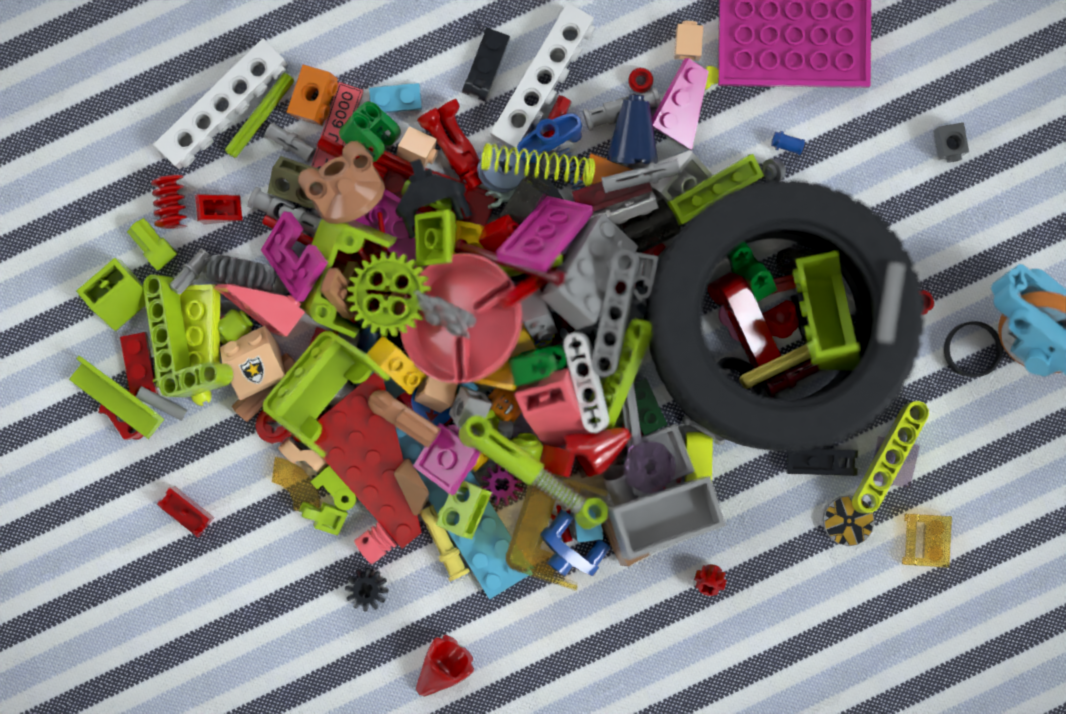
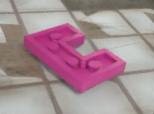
M284 211L261 248V252L275 269V272L296 301H304L328 262L314 245H307L301 257L298 258L292 247L301 234L303 227L292 212Z

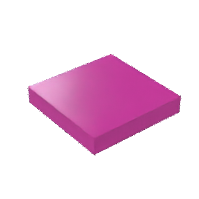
M439 423L437 426L441 429L439 435L429 448L424 447L413 467L450 495H455L481 452L476 448L465 446L460 441L458 434L444 424Z

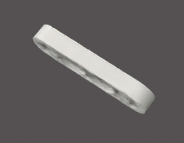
M575 332L565 338L564 349L583 425L590 432H598L607 427L609 416L599 376L592 368L593 351L589 337L585 333ZM576 340L581 341L582 346L578 350L577 347L573 348L572 342ZM582 354L586 356L575 360V356ZM581 362L586 363L589 367V374L586 377L578 373L577 367ZM586 388L594 390L595 400L593 402H589L584 398V390ZM596 404L598 405V408L591 409L589 411L587 409V407H591ZM595 415V417H600L601 422L597 424L592 423L591 418Z

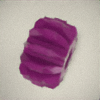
M496 463V473L492 468H487V472L492 476L491 478L482 476L481 480L489 482V485H484L482 488L491 490L490 499L493 495L497 496L494 501L495 505H498L500 497H503L504 504L507 506L509 505L507 496L510 495L514 501L518 500L513 490L523 492L522 487L515 486V483L523 481L519 478L514 479V475L510 474L506 469L501 471V466ZM497 478L501 480L508 479L509 483H507V486L509 488L506 491L503 488L500 490L496 488L495 485L498 483L495 481Z

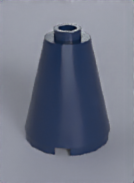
M629 94V99H623L608 150L607 160L628 164H649L653 162L657 164L658 155L649 101L644 100V95Z

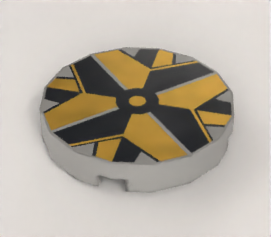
M850 495L839 496L832 500L825 509L822 518L823 527L828 537L837 544L844 546L859 545L867 540L873 531L875 523L873 512L859 513L853 508V496ZM861 499L862 506L866 509L870 506Z

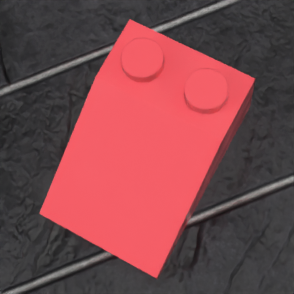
M217 284L214 287L256 322L266 326L273 335L287 337L305 313L300 308L301 303L290 295L286 297L284 295L229 284Z

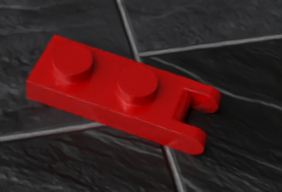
M147 332L121 336L120 341L130 393L136 397L137 392L142 386L158 394L155 383H153L155 374Z

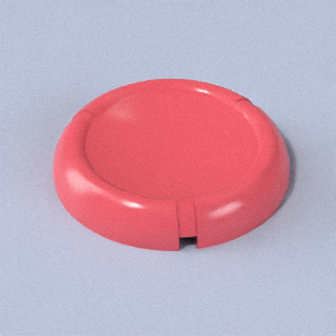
M454 254L451 263L425 267L420 277L427 276L429 279L423 284L424 286L431 287V290L425 292V295L430 298L440 297L454 304V307L458 306L460 309L462 308L472 313L473 317L476 318V323L473 327L467 328L470 336L469 339L461 335L456 337L449 333L445 327L439 324L434 326L426 321L424 318L425 314L421 310L420 314L424 318L423 321L415 318L416 328L406 325L407 333L400 331L408 356L423 373L442 382L469 383L487 377L500 368L511 355L521 331V302L511 309L507 308L505 310L500 307L501 304L498 302L500 296L514 288L511 279L493 262L472 254ZM405 294L404 298L410 299L411 294L410 296ZM403 302L400 315L405 311V304Z

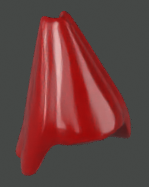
M616 428L598 432L565 435L564 439L566 449L571 453H575L585 474L591 477L602 474L607 470L631 438V433L627 428Z
M444 635L442 638L436 637L426 653L416 685L417 693L425 697L452 687L469 677L474 671V667L471 664L474 659L471 653L465 647H460L458 641L449 635Z

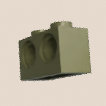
M280 156L272 167L267 193L299 203L303 207L316 209L312 200L307 197L299 185L298 177L305 169L313 168L317 171L320 169ZM313 182L309 187L314 186L316 182Z

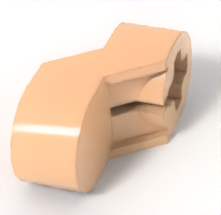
M289 437L278 447L279 451L293 464L297 461H306L319 474L328 466V463L312 449L302 450Z

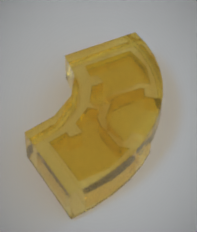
M275 457L272 482L281 485L289 492L293 500L294 511H299L302 502L310 503L320 509L318 490L311 483L312 479L304 469L287 459Z

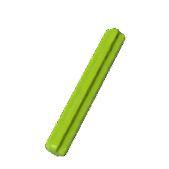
M284 72L225 148L226 153L233 158H236L294 83V79L289 74Z

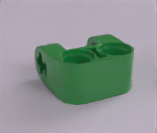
M371 101L364 102L339 130V136L346 144L352 141L360 142L372 156L373 162L383 155L385 151L384 145H392L401 135L399 125L382 111L377 104ZM387 130L391 132L389 136L385 133ZM370 146L374 148L373 152L369 150Z
M745 241L739 243L726 254L732 273L741 275L746 280L756 302L777 291L770 272L754 257L752 250Z
M562 345L528 350L507 360L515 386L544 379L568 364L565 349ZM553 355H561L562 359L560 361L555 360Z

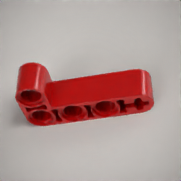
M728 272L707 284L709 295L715 303L724 307L745 354L754 368H758L781 356L752 291L741 275Z

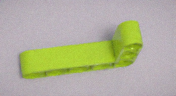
M162 275L147 276L143 283V291L161 394L165 397H190L229 385L233 379V370L227 363L206 362L191 367L179 294L170 288V283L174 278Z

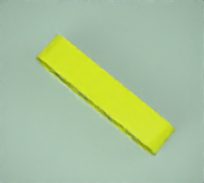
M914 401L901 408L853 495L852 506L857 512L872 513L880 507L928 419L929 409L924 402ZM912 407L919 411V418L917 420L913 419L910 415ZM900 428L907 433L905 442L898 438ZM888 450L892 451L895 455L893 464L888 463L886 460ZM875 473H880L883 477L881 486H877L873 481ZM863 495H867L871 499V505L867 509L861 504Z

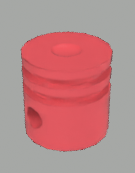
M379 522L376 523V527H371V531L368 529L354 540L357 548L370 564L386 554V550L388 552L392 550L391 546L393 548L397 546L394 539Z

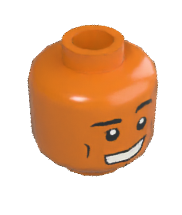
M496 387L488 396L492 404L490 409L494 411L501 421L511 420L514 422L521 415L522 410L514 391Z

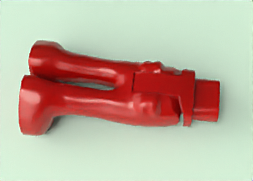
M453 99L438 109L434 108L417 119V122L432 137L437 139L436 142L442 149L451 169L460 176L461 181H466L471 190L483 184L477 171L480 160L474 147L457 124L455 115L460 108V104L457 99ZM445 130L447 131L453 142L448 138Z

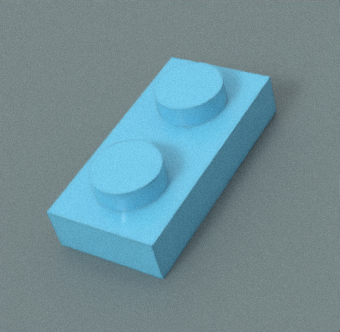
M419 83L369 88L370 101L377 104L385 113L422 110Z

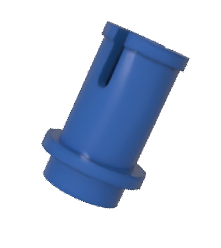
M775 131L771 146L775 147V150L780 148L800 155L805 139L785 135L784 131H780V133Z

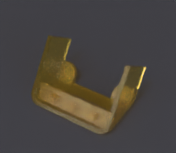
M551 473V476L555 475V478H559V481L562 480L563 483H566V487L574 488V491H577L578 494H580L582 488L606 497L608 495V490ZM531 484L528 486L508 547L506 563L512 570L577 591V582L554 575L555 570L547 564L553 554L540 549L543 542L540 533L548 526L556 498L552 499V495L548 496L549 493H544V489L541 491V487L537 488L536 484Z

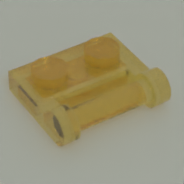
M905 513L904 521H907L905 556H902V564L950 568L952 516ZM917 522H924L922 558L915 557Z

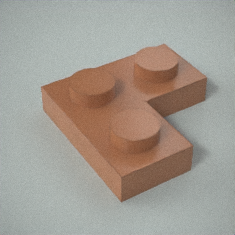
M348 261L343 274L338 269H328L320 290L330 303L335 306L339 314L343 318L352 319L354 312H351L349 309L355 305L354 302L347 301V298L354 296V292L347 290L348 287L355 286L350 277L358 278L359 275L355 268L363 270L358 262Z

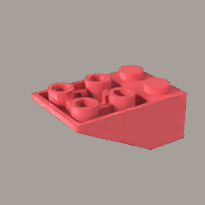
M569 368L555 371L544 379L518 386L515 396L525 419L543 445L552 447L566 445L565 435L590 432L584 427Z

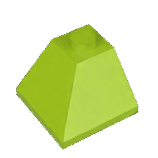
M442 210L415 215L416 267L451 263L457 229L455 213L450 210Z

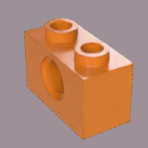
M303 64L287 113L296 119L322 126L324 120L329 116V105L332 96L337 92L338 78L331 72ZM319 91L318 97L311 101L312 94Z

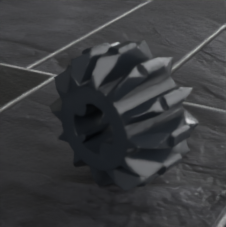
M367 567L364 576L362 571L358 569L355 571L357 578L353 576L348 577V581L353 585L345 586V591H353V594H350L347 600L351 601L354 598L357 600L353 605L355 609L358 608L360 603H363V611L366 612L370 603L372 608L376 610L378 608L376 600L384 603L386 600L379 593L385 594L389 592V588L380 586L386 583L387 579L382 578L379 581L376 579L380 575L379 570L373 576H370L371 568ZM363 583H367V586L370 584L373 587L369 596H367V592L365 594L361 592V589L364 587Z

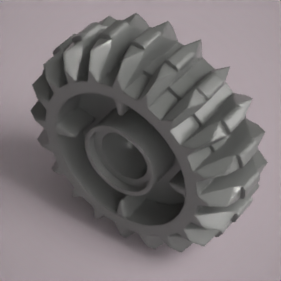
M223 255L210 256L209 263H207L206 277L211 281L263 292L272 291L273 284H275L276 272L272 266Z

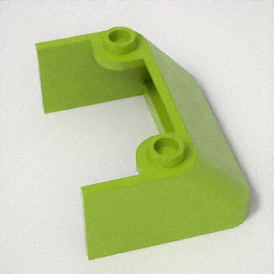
M321 219L312 245L318 248L328 264L306 299L299 301L301 303L300 308L315 322L355 338L361 332L362 325L354 324L352 321L336 315L337 309L327 298L321 296L322 282L326 277L328 269L332 268L338 249L346 253L357 252L362 247L365 238L389 248L396 242L397 237L383 233L355 220L332 224Z
M325 331L317 336L266 397L263 403V410L323 458L326 453L314 444L322 430L321 424L316 420L320 413L348 380L354 384H359L367 380L372 372L386 381L390 377L365 353L332 331Z

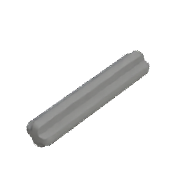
M890 263L888 265L877 340L880 342L891 343L894 339L905 269L904 265L899 263Z

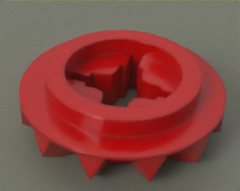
M262 410L256 420V431L262 440L274 444L278 442L283 443L284 439L291 437V433L282 425L278 426L276 430L269 424L275 423L276 420Z

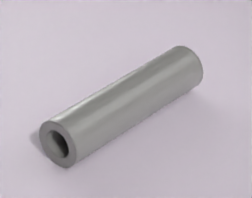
M142 386L136 394V398L181 421L187 412V409Z

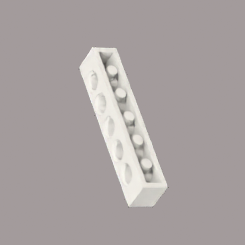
M570 3L566 4L490 132L492 138L511 149L513 147L517 148L518 143L529 135L528 132L533 125L537 126L544 115L541 112L546 103L550 105L557 92L554 88L557 83H563L570 70L567 69L571 60L576 62L581 54L582 48L579 46L584 38L589 40L594 32L595 27L592 25L594 17ZM568 30L574 31L577 38L573 41H568L563 37L564 32ZM554 52H560L564 55V60L556 63L551 60L550 56ZM542 73L550 75L552 80L548 84H541L538 82L537 77ZM528 95H535L539 102L535 106H528L524 100ZM521 116L526 120V123L523 127L516 128L511 123L513 118Z
M263 38L169 128L154 145L178 169L188 167L195 160L194 155L200 149L205 150L213 142L212 138L219 131L221 133L224 132L231 125L232 122L230 120L236 114H243L249 108V102L255 96L258 98L263 95L268 89L267 84L273 79H279L286 71L285 67L288 64ZM259 65L265 66L263 75H253L255 67ZM240 83H246V91L242 94H237L235 92L236 86ZM227 100L229 102L228 108L223 112H219L217 110L218 103ZM203 118H210L209 127L200 129V121ZM186 135H191L192 143L187 147H182V138Z

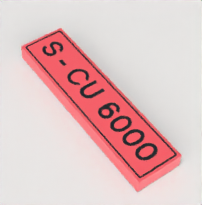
M338 83V89L334 95L330 113L326 119L321 136H326L346 146V143L339 136V130L358 109L364 92L362 89ZM317 147L311 166L321 169L324 164L336 157Z

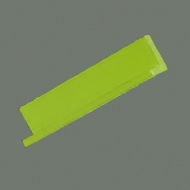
M78 355L76 360L81 365L69 380L147 439H150L164 421V418Z

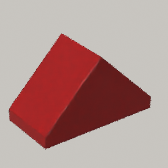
M195 195L197 219L202 224L243 220L240 195Z
M543 445L540 462L544 464L543 468L547 472L569 477L575 453Z

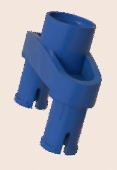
M568 113L553 120H541L537 124L536 130L518 143V154L525 148L528 151V155L533 150H536L538 156H540L542 152L545 151L547 153L568 140L572 143L578 142L582 138L580 118L576 114ZM546 131L555 132L552 137H543ZM523 151L520 159L526 165V152ZM533 152L529 164L537 163L535 152Z
M561 509L549 527H545L540 533L541 539L554 552L547 564L564 577L573 566L594 576L599 569V563L611 547L602 540H597L586 556H580L561 541V535L574 519L570 514Z

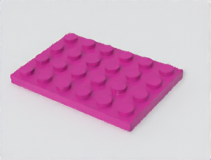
M719 0L718 86L869 88L871 86V0Z

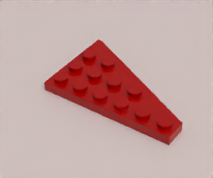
M372 373L367 380L359 384L317 420L321 424L322 430L314 444L326 453L323 459L403 549L421 534L422 530L418 515H413L394 475V472L404 461L396 426L382 416L374 414L369 408L368 401L371 394L377 390L386 391L383 378Z

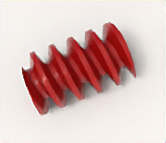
M183 175L160 176L151 182L153 187L158 188L152 191V195L159 198L153 201V206L160 208L154 211V216L161 218L154 222L156 227L163 229L187 227V225L180 224V221L186 219L187 216L179 214V211L185 209L186 205L178 204V201L184 199L185 195L177 193L178 190L184 188V185L177 184V180L184 178Z

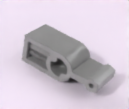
M636 253L639 257L636 283L642 284L641 287L645 289V294L639 295L637 289H634L633 293L641 302L651 294L658 256Z

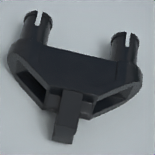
M420 158L410 162L415 175L409 177L411 183L395 210L396 215L399 218L402 217L409 239L415 237L413 226L415 227L417 208L438 200L450 199L457 221L464 219L460 208L463 209L466 217L473 215L464 195L466 193L464 184L433 174L431 169L425 170Z

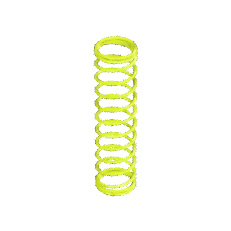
M486 143L483 148L481 159L483 171H487L490 167L492 148L494 146L496 149L495 173L498 170L501 151L505 148V174L508 172L510 155L513 149H515V175L518 174L521 154L525 151L527 160L524 172L525 177L528 175L530 158L533 152H535L537 159L534 173L535 178L538 177L539 162L543 154L546 155L547 160L544 174L545 180L548 178L549 163L553 155L556 156L557 161L554 175L555 181L558 179L559 164L563 157L566 158L567 163L564 175L565 183L568 181L569 165L573 158H575L577 165L574 175L575 184L578 182L579 166L582 160L586 161L583 171L584 185L589 186L594 178L595 161L593 158L586 159L583 157L578 162L576 156H572L568 160V157L563 154L558 159L556 153L548 157V154L544 151L538 156L536 150H533L528 155V151L525 148L518 154L516 147H513L508 153L505 145L498 152L497 145H491L490 143Z

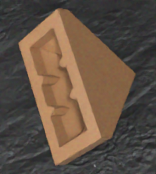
M405 459L394 472V475L413 515H418L429 502V491L413 467L410 459Z

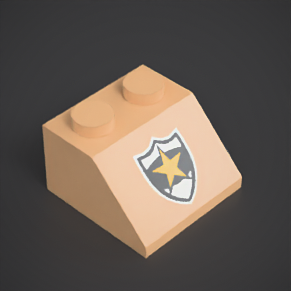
M266 326L253 330L238 340L230 341L220 347L222 363H227L232 367L233 379L231 383L240 400L280 382L285 376L279 344Z

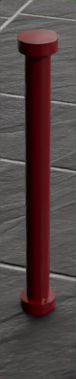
M460 238L455 243L454 251L457 254L477 255L495 264L550 281L557 287H561L565 282L566 275L562 271L554 272L546 269L543 272L499 261L497 253L468 244L464 239Z

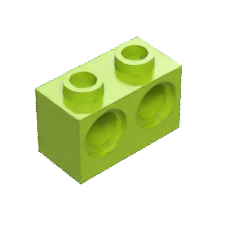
M464 480L455 495L448 493L445 505L439 510L436 525L460 537L472 539L492 492ZM469 490V491H470L469 499H468L467 501H465V499H464L465 493ZM459 514L460 520L458 524L455 525V516Z

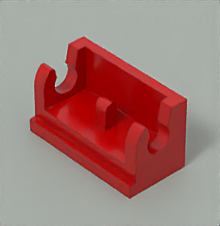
M176 486L169 487L165 492V497L157 505L199 538L215 517Z

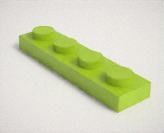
M748 154L667 203L678 225H681L691 220L715 200L750 185L762 178L764 174L754 154Z

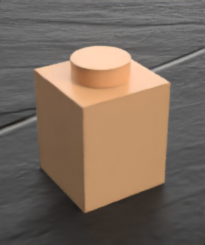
M683 21L682 24L677 25L674 59L684 60V58H689L692 61L700 60L703 25H697L695 21Z
M409 126L398 145L397 156L409 162L420 158L425 169L428 163L433 164L438 154V150L435 149L437 139Z
M427 375L419 384L414 401L441 413L447 408L452 407L458 395L455 393L458 383L442 382Z

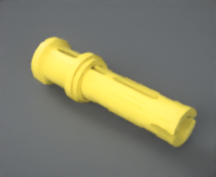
M431 505L423 509L419 514L440 553L439 561L444 563L450 576L448 578L451 582L469 573V568H465L459 556L460 550L457 547L454 548L446 530L436 525L438 514L434 506Z

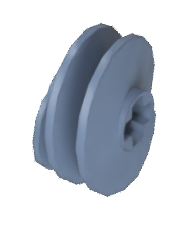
M495 148L492 149L491 163L487 171L482 170L481 159L478 163L477 171L481 182L488 189L497 193L512 191L523 181L525 176V163L521 159L519 160L518 174H514L516 155L513 153L510 155L508 172L505 174V149L501 151L496 173L494 171L496 162Z

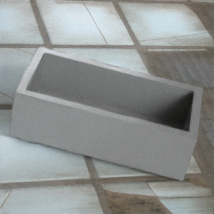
M603 213L589 219L576 235L563 257L562 264L556 269V271L559 270L565 273L564 284L561 287H557L549 281L540 297L576 330L594 324L603 310L615 254L622 250L636 252L638 246ZM624 254L620 259V264L624 269L627 268L632 259L627 254Z
M701 476L608 508V515L622 558L628 560L726 526L710 476Z

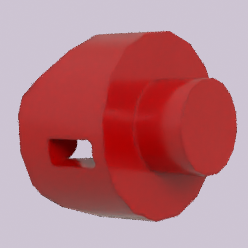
M785 300L762 313L772 336L782 339L788 338L799 326L796 307L789 300Z

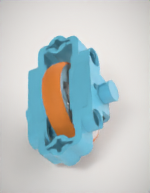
M1018 264L991 285L992 293L994 294V305L1002 313L998 325L1000 342L1009 356L1023 365L1031 374L1040 375L1041 377H1046L1053 373H1064L1066 375V289L1043 270L1037 268L1028 269L1023 264Z

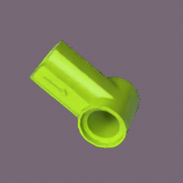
M144 218L136 221L127 231L143 250L145 258L158 271L177 255V252L163 237L161 238Z

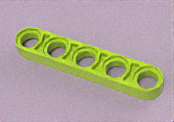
M633 320L630 323L624 336L618 368L613 374L608 375L602 392L609 422L603 430L613 429L652 338V327L648 321ZM641 326V336L639 337V329ZM630 350H632L631 360H630V358H629V357H630ZM594 415L591 418V422L597 424L601 422V419Z

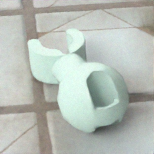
M518 186L508 193H497L491 190L485 193L486 196L492 195L494 198H498L495 203L488 205L489 209H494L505 202L518 206L525 200L524 190Z

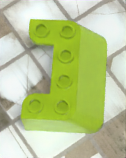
M838 251L797 259L798 268L793 269L797 292H803L804 301L800 302L802 317L808 316L809 325L805 326L807 341L813 340L808 342L812 365L818 364V368L822 370H855L860 364V355L841 275Z

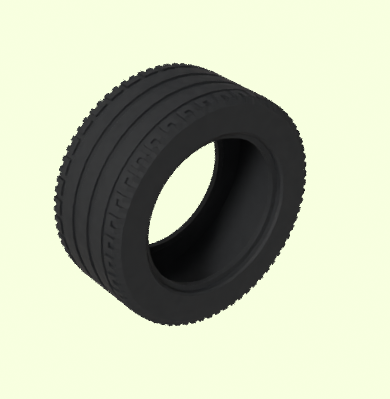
M776 180L749 185L730 192L706 206L687 223L670 244L656 269L651 294L647 301L646 310L649 313L646 315V318L652 327L649 349L658 376L673 400L690 418L712 433L742 446L772 451H804L825 447L854 435L857 431L864 429L875 421L876 417L882 415L889 408L892 400H895L905 387L904 382L910 378L912 370L916 365L914 360L918 358L922 345L920 335L924 333L925 318L922 317V312L925 310L923 294H920L919 290L922 288L921 283L919 282L917 271L914 272L912 267L914 262L911 260L908 250H904L902 247L904 243L899 239L897 233L888 228L890 225L878 213L874 214L871 212V207L865 205L859 199L855 201L850 194H846L839 189L833 190L830 186L814 182L810 184L808 181ZM764 239H784L802 243L821 254L838 251L841 274L849 285L856 307L857 328L855 340L859 348L860 364L855 370H840L827 385L817 392L798 400L781 402L765 399L744 390L720 369L709 351L703 332V297L708 281L716 266L731 249L743 241L747 244ZM890 263H899L904 265L905 269L894 339L891 343L880 342L877 340L888 265Z

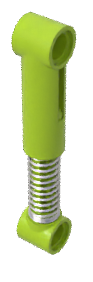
M473 416L460 428L459 438L465 446L476 448L527 485L536 484L537 488L541 487V491L544 489V493L548 492V496L552 495V499L556 498V501L559 500L560 504L563 503V507L568 506L567 509L571 508V512L575 514V519L580 527L592 529L606 520L608 508L602 500L581 496L577 491H574V488L566 487V483H563L562 480L559 481V478H555V475L551 476V472L547 473V470H544L543 463L493 429L486 418ZM470 427L476 428L479 436L473 435ZM588 509L595 513V519L589 516Z

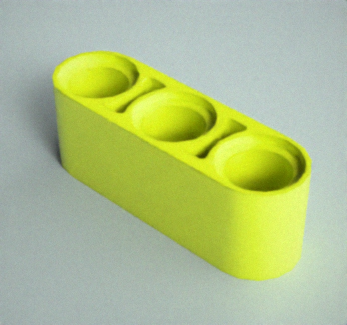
M686 431L685 446L695 472L685 475L684 482L701 476H710L712 480L713 438L703 432Z

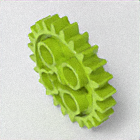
M381 252V260L377 256L371 255V264L363 260L362 263L365 268L363 270L355 268L359 275L358 278L350 277L355 286L347 288L348 291L354 292V296L347 298V301L355 303L349 309L351 312H359L355 320L361 321L364 319L363 328L367 329L372 325L371 333L376 334L380 329L382 336H387L389 329L392 336H397L398 328L402 333H407L406 325L416 328L414 319L423 321L424 318L420 314L422 309L418 305L419 302L414 292L418 291L425 295V292L431 290V287L424 286L423 284L429 278L427 276L420 277L424 269L422 267L414 269L416 261L412 259L407 263V256L404 254L398 260V255L395 252L391 253L390 259L385 252ZM381 273L384 279L383 283L375 286L373 279L376 274ZM407 276L409 284L405 289L401 290L398 286L399 279ZM369 289L383 292L391 290L400 294H411V298L405 299L393 296L388 298L382 295L368 294L367 291ZM374 299H378L380 302V307L376 312H372L370 309V303ZM399 302L405 304V311L401 315H397L395 312V306Z

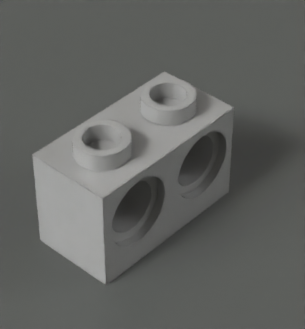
M541 289L521 301L522 319L534 342L548 340L558 333L550 307L540 297L542 294Z

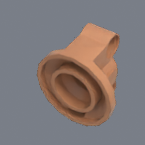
M358 141L348 143L343 149V156L328 161L320 170L308 168L303 170L298 177L299 185L307 197L312 200L320 217L327 223L340 224L353 221L374 208L383 196L385 190L383 180L372 165V156ZM361 154L358 159L354 160L357 155ZM313 182H316L314 186L309 187Z

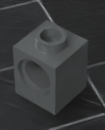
M964 122L939 126L933 130L938 160L946 159L947 163L962 160V156L969 153ZM947 138H952L956 141L957 147L955 150L947 146Z

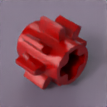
M714 564L703 565L702 570H697L694 580L697 581L696 588L706 596L718 595L719 590L725 589L727 582L724 579L725 572Z

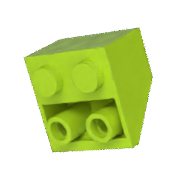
M117 258L112 259L76 290L91 310L114 331L120 329L146 306L143 284L126 264Z

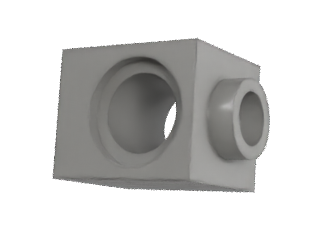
M461 387L449 414L455 421V425L461 428L473 416L486 418L492 404L484 393Z

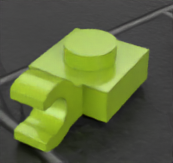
M302 502L299 512H302V517L314 520L313 526L315 529L338 536L348 515L346 510H340L338 507L324 502L320 509L310 503Z

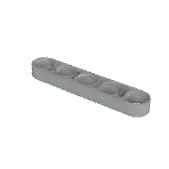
M632 250L619 251L613 258L592 360L593 371L599 376L613 374L619 365L639 268V257ZM624 254L632 258V266L629 269L622 268L620 264V259ZM619 280L624 281L627 285V291L624 295H619L615 291V284ZM613 306L621 309L622 316L618 321L610 317L609 312ZM608 331L616 335V343L613 346L605 343L604 336ZM602 357L608 358L611 362V368L607 372L603 371L599 366V361Z

